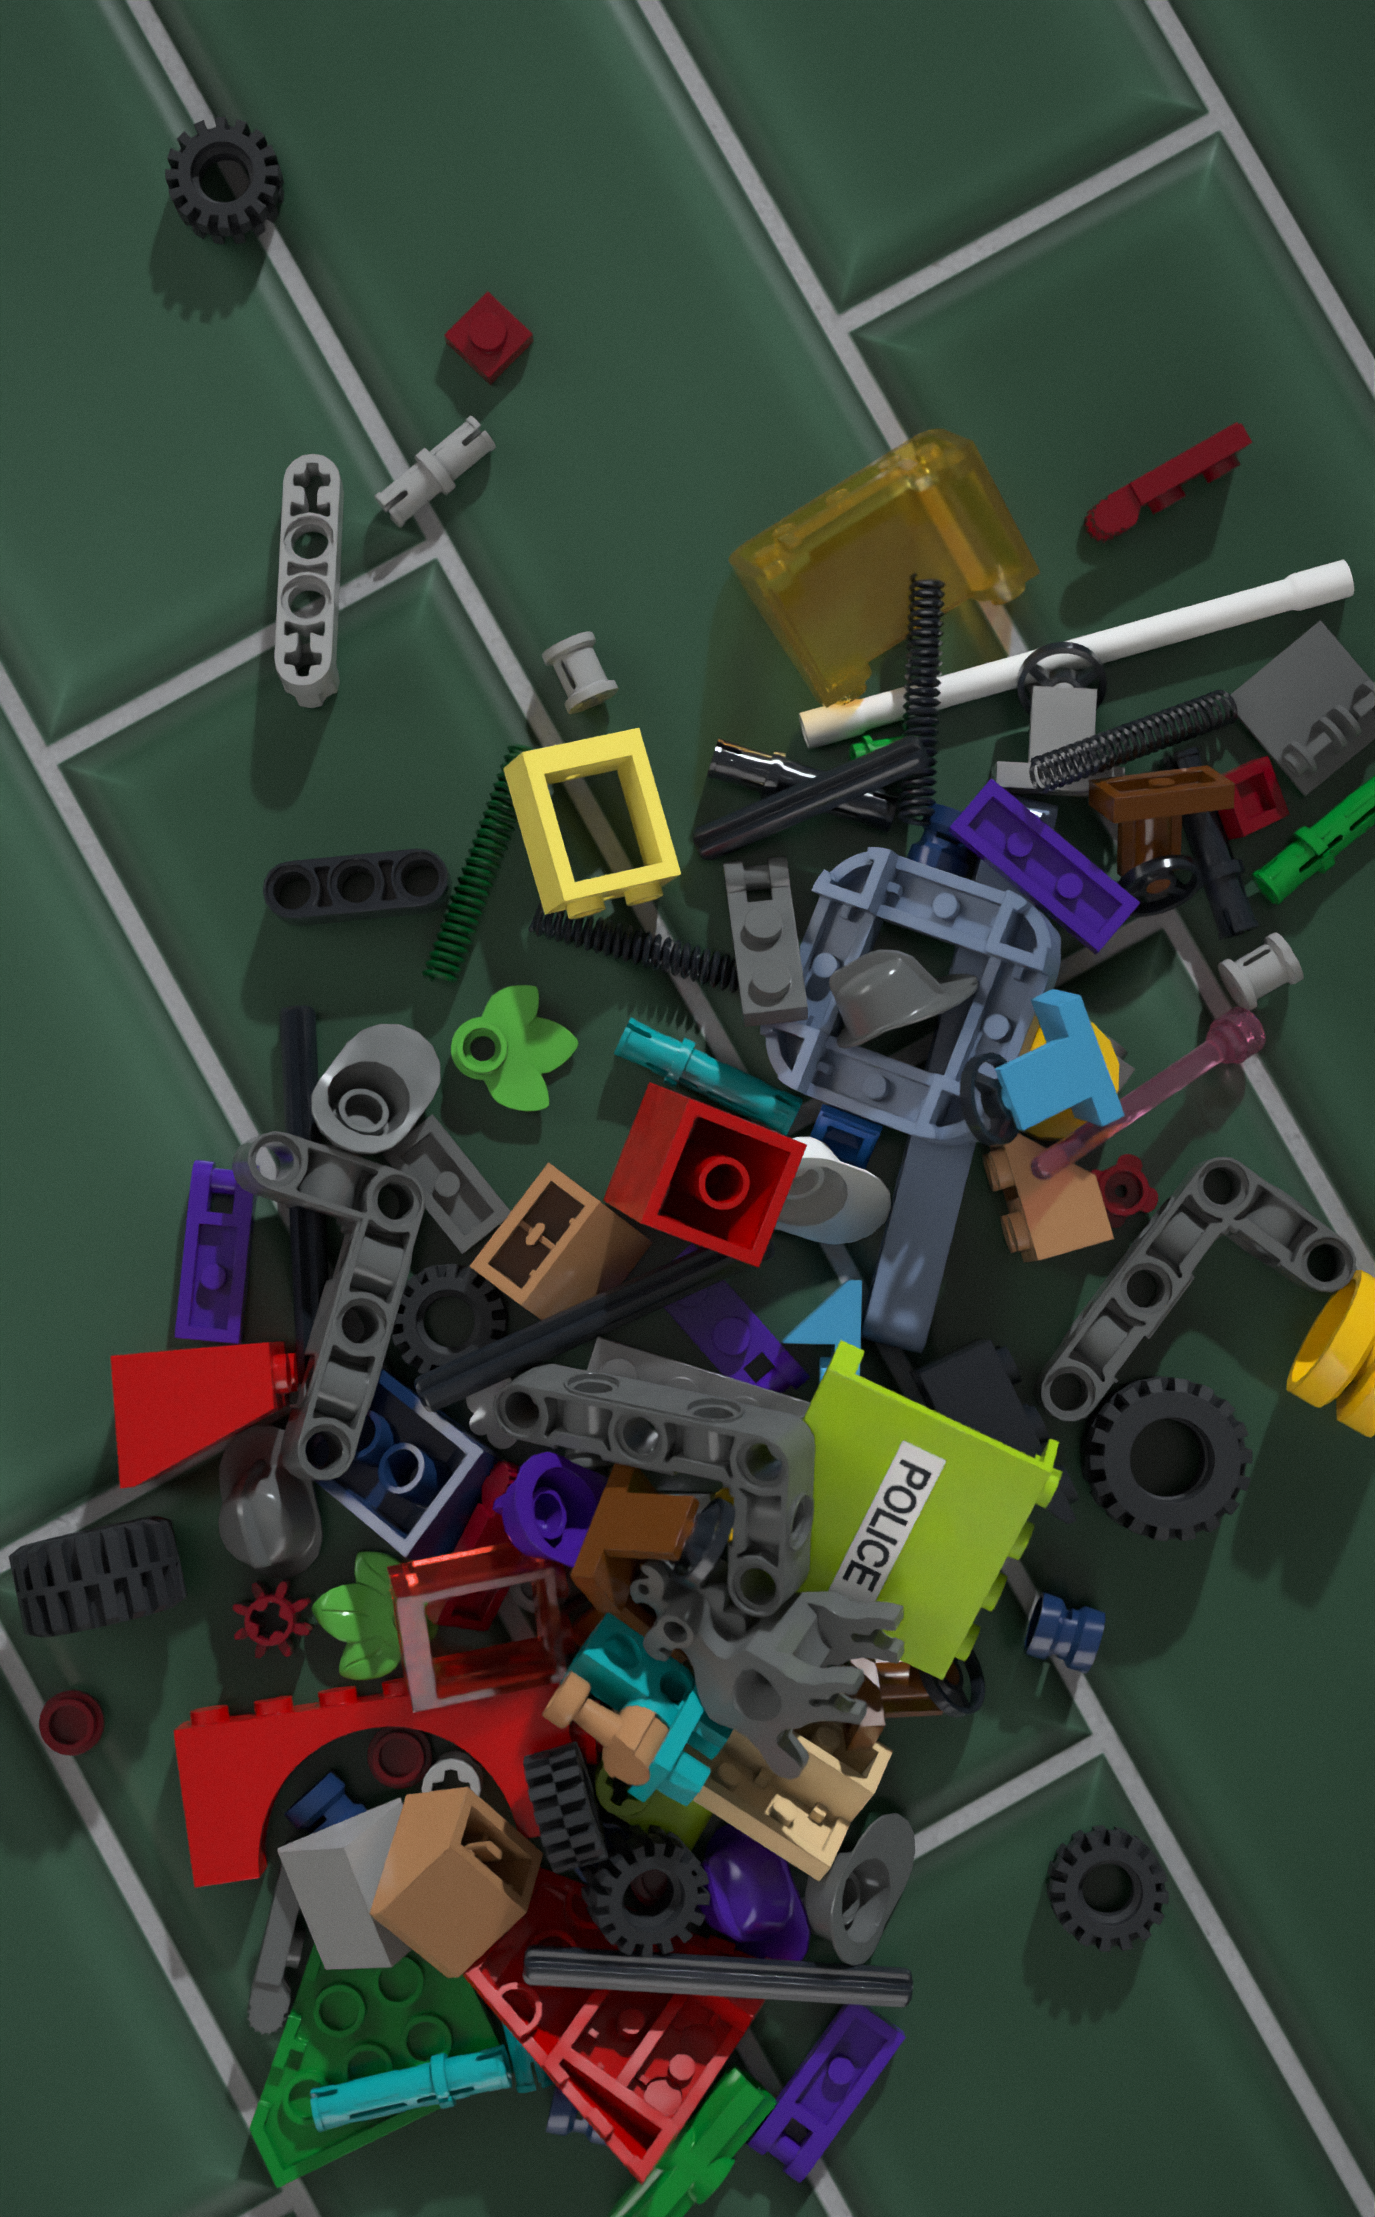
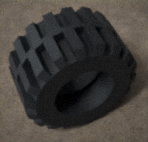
M1165 1376L1133 1380L1123 1384L1124 1388L1117 1393H1109L1101 1401L1104 1405L1099 1412L1091 1414L1086 1424L1090 1426L1087 1439H1081L1080 1452L1085 1455V1465L1081 1466L1083 1479L1089 1482L1092 1490L1089 1494L1095 1503L1106 1511V1515L1139 1535L1168 1542V1539H1179L1181 1541L1196 1538L1195 1533L1203 1530L1210 1533L1221 1526L1218 1520L1225 1513L1233 1515L1240 1505L1235 1501L1240 1489L1248 1490L1251 1478L1245 1476L1246 1464H1253L1252 1449L1245 1447L1244 1437L1249 1436L1244 1422L1236 1420L1232 1414L1235 1409L1226 1399H1220L1214 1394V1390L1203 1384L1194 1383L1187 1379ZM1162 1419H1171L1186 1425L1194 1434L1200 1453L1199 1466L1192 1481L1183 1490L1170 1496H1157L1145 1491L1135 1481L1130 1466L1131 1448L1137 1435L1150 1423Z
M160 1516L124 1521L23 1545L9 1555L24 1634L38 1638L90 1630L155 1614L175 1607L187 1597L172 1519Z

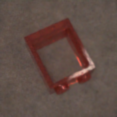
M511 1542L387 1566L403 1678L413 1713L559 1683L567 1671L565 1655L575 1653V1643L568 1614L559 1615L558 1599L568 1597L567 1580L562 1563L527 1556L521 1553ZM531 1581L538 1637L432 1658L424 1607L425 1602Z

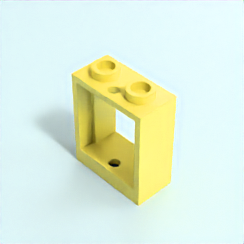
M640 728L525 751L503 768L545 915L566 910L569 919L582 918L605 910L604 901L625 897L627 906L646 903L664 895L662 887L681 875ZM617 770L644 867L575 882L547 785Z

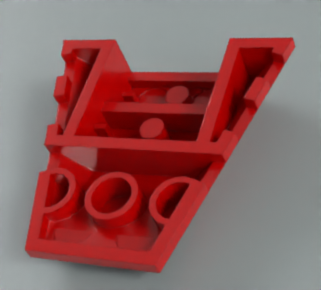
M539 1867L527 1913L462 1975L636 2180L643 2185L732 2055L766 1999L528 1985L524 1982L523 1959L527 1946L532 1944L620 1950L616 1944L612 1945L605 1938L586 1910L588 1905L583 1900L581 1887L587 1885ZM625 1906V1907L628 1908L629 1910L637 1911V1910H635V1909H632V1908H630V1907ZM689 1931L693 1936L685 1944L678 1935L670 1939L674 1951L669 1953L756 1958L734 1949L736 1944L711 1934L709 1938ZM654 1944L653 1952H661L657 1945Z

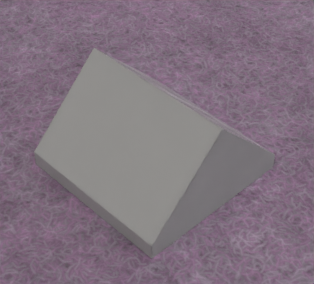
M401 1798L277 1848L325 1970L392 1967L412 1950L369 1914L402 1811L403 1803Z

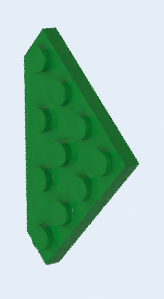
M314 1943L249 2128L276 2188L284 2186L440 2109L439 2104L406 2110V2112L362 2122H354L319 2132L315 2126L310 2099L312 2097L310 2091L312 2088L337 2085L363 2077L415 2067L419 2064L431 2062V2056L440 2053H446L448 2058L479 2052L503 2044L483 1999L462 1974L458 1978H447L413 1949L392 1967L325 1970ZM508 2054V2058H509V2062H510V2067H511V2073H513V2067H512L511 2059H510L509 2054Z

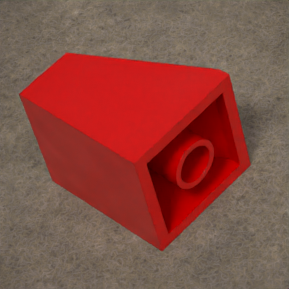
M649 1082L603 1201L642 1224L759 1268L807 1145Z
M285 1341L110 1356L120 1488L136 1487L154 1481L290 1405L289 1393L299 1390L296 1353L286 1354Z

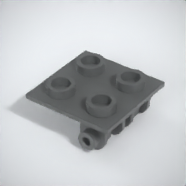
M1321 620L1231 694L1237 705V717L1304 796H1307L1375 739V681L1373 682ZM1226 698L1225 701L1228 707L1233 711L1229 700Z

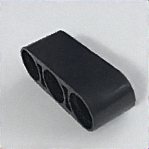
M406 849L280 863L268 872L263 883V896L269 908L282 921L290 925L305 926L431 913L439 910L447 903L452 893L453 883L445 863L437 854L427 849ZM427 866L435 869L439 874L436 889L423 897L407 893L405 882L408 874L417 867ZM358 872L372 875L375 880V889L371 897L360 903H351L344 899L342 894L343 884L349 876ZM296 878L307 880L311 886V896L307 903L297 909L282 907L279 897L283 885L289 880Z

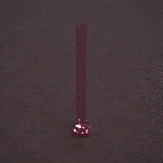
M1233 1007L1215 1019L1210 1025V1031L1207 1033L1206 1041L1119 1100L1125 1116L1103 1127L1089 1122L1084 1123L1032 1160L1030 1168L1033 1176L1039 1180L1051 1179L1220 1062L1239 1064L1262 1050L1265 1045V1032L1260 1021L1252 1012L1242 1007Z

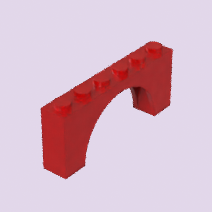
M535 1658L513 1662L510 1664L511 1674L485 1677L484 1667H475L446 1673L447 1683L421 1687L420 1677H406L382 1682L383 1693L357 1696L356 1686H345L318 1692L319 1702L293 1706L292 1696L286 1695L254 1701V1712L229 1715L228 1705L209 1706L189 1711L190 1721L183 1722L173 1732L194 1888L260 1878L268 1867L267 1834L270 1817L275 1801L290 1773L308 1755L324 1744L343 1735L369 1728L406 1727L440 1736L456 1744L481 1763L494 1778L510 1806L517 1831L525 1838L540 1837V1829L538 1824H536L533 1804L528 1793L529 1787L525 1778L523 1759L524 1756L572 1742V1721L567 1727L559 1728L542 1716L547 1704L560 1686L559 1683L565 1674L564 1666L549 1668L548 1658Z

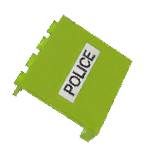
M840 1340L802 1419L809 1426L815 1441L814 1516L811 1527L809 1573L807 1580L796 1592L836 1591L851 1601L863 1603L889 1602L903 1606L904 1618L895 1631L882 1629V1631L890 1637L904 1641V1654L900 1659L901 1661L943 1680L955 1657L965 1662L970 1655L981 1629V1626L973 1623L980 1608L982 1607L990 1612L994 1609L1007 1580V1575L1000 1572L1005 1560L1009 1556L1018 1561L1022 1556L1035 1524L1027 1521L1034 1505L1037 1504L1046 1508L1056 1491L1062 1475L1061 1471L1053 1468L1059 1442L1049 1439L1042 1455L1036 1454L1032 1458L856 1375L865 1351ZM763 1570V1572L765 1573V1575H766L772 1582H774L772 1576H770L766 1571Z

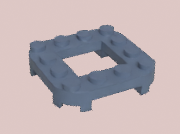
M868 847L867 852L846 859L831 872L824 869L811 890L820 897L799 948L808 1005V1020L760 1026V1035L766 1037L769 1060L779 1076L778 1079L782 1083L818 1101L933 1144L959 1145L963 1143H977L979 1141L969 1130L961 1108L960 1079L962 1071L968 1060L975 1055L990 1052L997 1053L1009 1062L1029 1052L1039 1027V1021L1030 999L1053 989L1061 963L1060 934L1041 911L1015 892L1008 889L1004 892L901 857L890 849ZM884 921L989 957L988 964L944 1076L930 1073L860 1046L846 1049L840 1048L837 1045V1039L844 1021L830 990L829 978L834 971L872 952ZM984 1062L980 1066L978 1072L993 1079L998 1078L992 1065ZM975 1087L977 1110L981 1121L989 1131L991 1129L990 1118L983 1110L980 1092Z

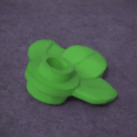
M531 985L509 986L495 993L487 1003L482 1016L472 1018L463 1023L456 1030L451 1042L452 1059L456 1067L465 1076L474 1080L485 1081L490 1094L497 1103L509 1109L524 1112H535L549 1107V1094L542 1075L550 1073L563 1065L573 1055L579 1045L578 1039L561 1024L546 1018L536 1017L539 1009L538 988ZM479 1038H488L495 1044V1053L487 1061H479L472 1056V1044Z
M361 1551L357 1553L355 1559L354 1575L356 1583L344 1584L329 1590L312 1606V1612L322 1628L336 1639L347 1642L340 1660L339 1673L341 1676L352 1680L376 1679L391 1673L396 1669L406 1651H415L429 1644L435 1638L440 1628V1625L432 1624L424 1612L431 1594L420 1587L412 1586L404 1565L398 1559L387 1553ZM403 1607L411 1608L418 1616L417 1627L412 1631L402 1629L397 1623V1613Z

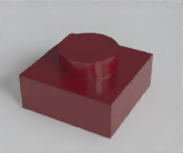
M488 291L444 334L445 342L489 385L534 342L533 334Z
M1268 756L1251 760L1221 774L1235 783L1234 808L1217 810L1228 840L1244 837L1290 815Z

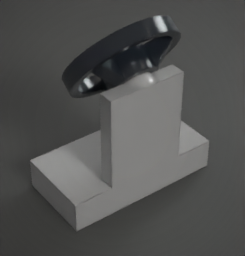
M1054 642L1033 651L1022 663L1017 676L1018 697L1021 705L1030 715L1028 763L997 761L991 767V778L1010 794L1089 797V780L1125 776V767H1112V769L1096 773L1094 776L1089 775L1086 779L1081 778L1078 782L1073 781L1070 785L1065 784L1062 788L1057 787L1054 791L1049 790L1046 794H1042L1034 788L1030 779L1029 768L1031 758L1095 735L1096 710L1104 700L1107 690L1104 666L1092 650L1078 643ZM1073 654L1086 659L1093 666L1076 673L1067 667H1059L1048 671L1037 663L1051 655ZM1028 673L1042 685L1032 687L1031 701L1024 691V683ZM1097 677L1100 678L1098 689L1085 688ZM1035 765L1034 773L1039 786L1044 788L1038 776L1037 765Z

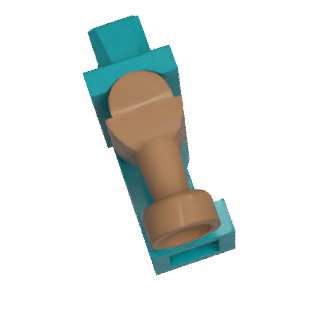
M606 1613L582 1644L561 1679L560 1686L543 1711L542 1716L559 1728H565L571 1721H574L603 1745L602 1759L605 1771L611 1778L615 1776L625 1783L631 1784L627 1792L643 1803L657 1789L664 1795L687 1807L702 1789L711 1769L683 1751V1748L687 1743L713 1760L729 1739L733 1729L720 1725L710 1719L698 1696L695 1678L684 1665L671 1656L666 1661L655 1660L647 1654L643 1646L644 1637L611 1613ZM589 1693L620 1712L619 1715L587 1698Z

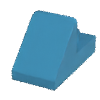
M846 1280L781 1340V1343L832 1344L831 1357H820L819 1384L840 1340L861 1349L862 1280ZM859 1364V1367H858L857 1372H856V1375H859V1376H860V1364Z

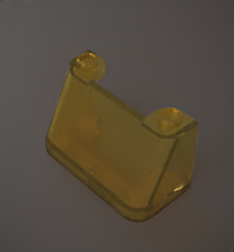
M942 428L927 430L900 444L742 544L728 559L742 586L817 702L826 708L833 704L842 706L860 697L866 691L867 686L865 682L872 674L868 662L905 640L906 636L910 633L906 629L910 623L907 619V616L910 614L907 607L911 604L908 600V596L911 594L908 588L912 584L909 581V576L914 572L918 575L915 578L917 581L922 579H939L944 581L946 586L940 590L946 595L940 600L945 603V606L940 608V610L945 614L969 598L981 602L990 600L992 605L1007 603L1018 597L1026 589L1025 582L1041 573L973 440ZM914 597L915 600L923 599L919 597ZM914 607L915 610L924 609L920 607ZM917 616L913 617V619L915 620L923 619ZM914 626V627H913V629H915V630H916V629H921L920 627H917V626Z

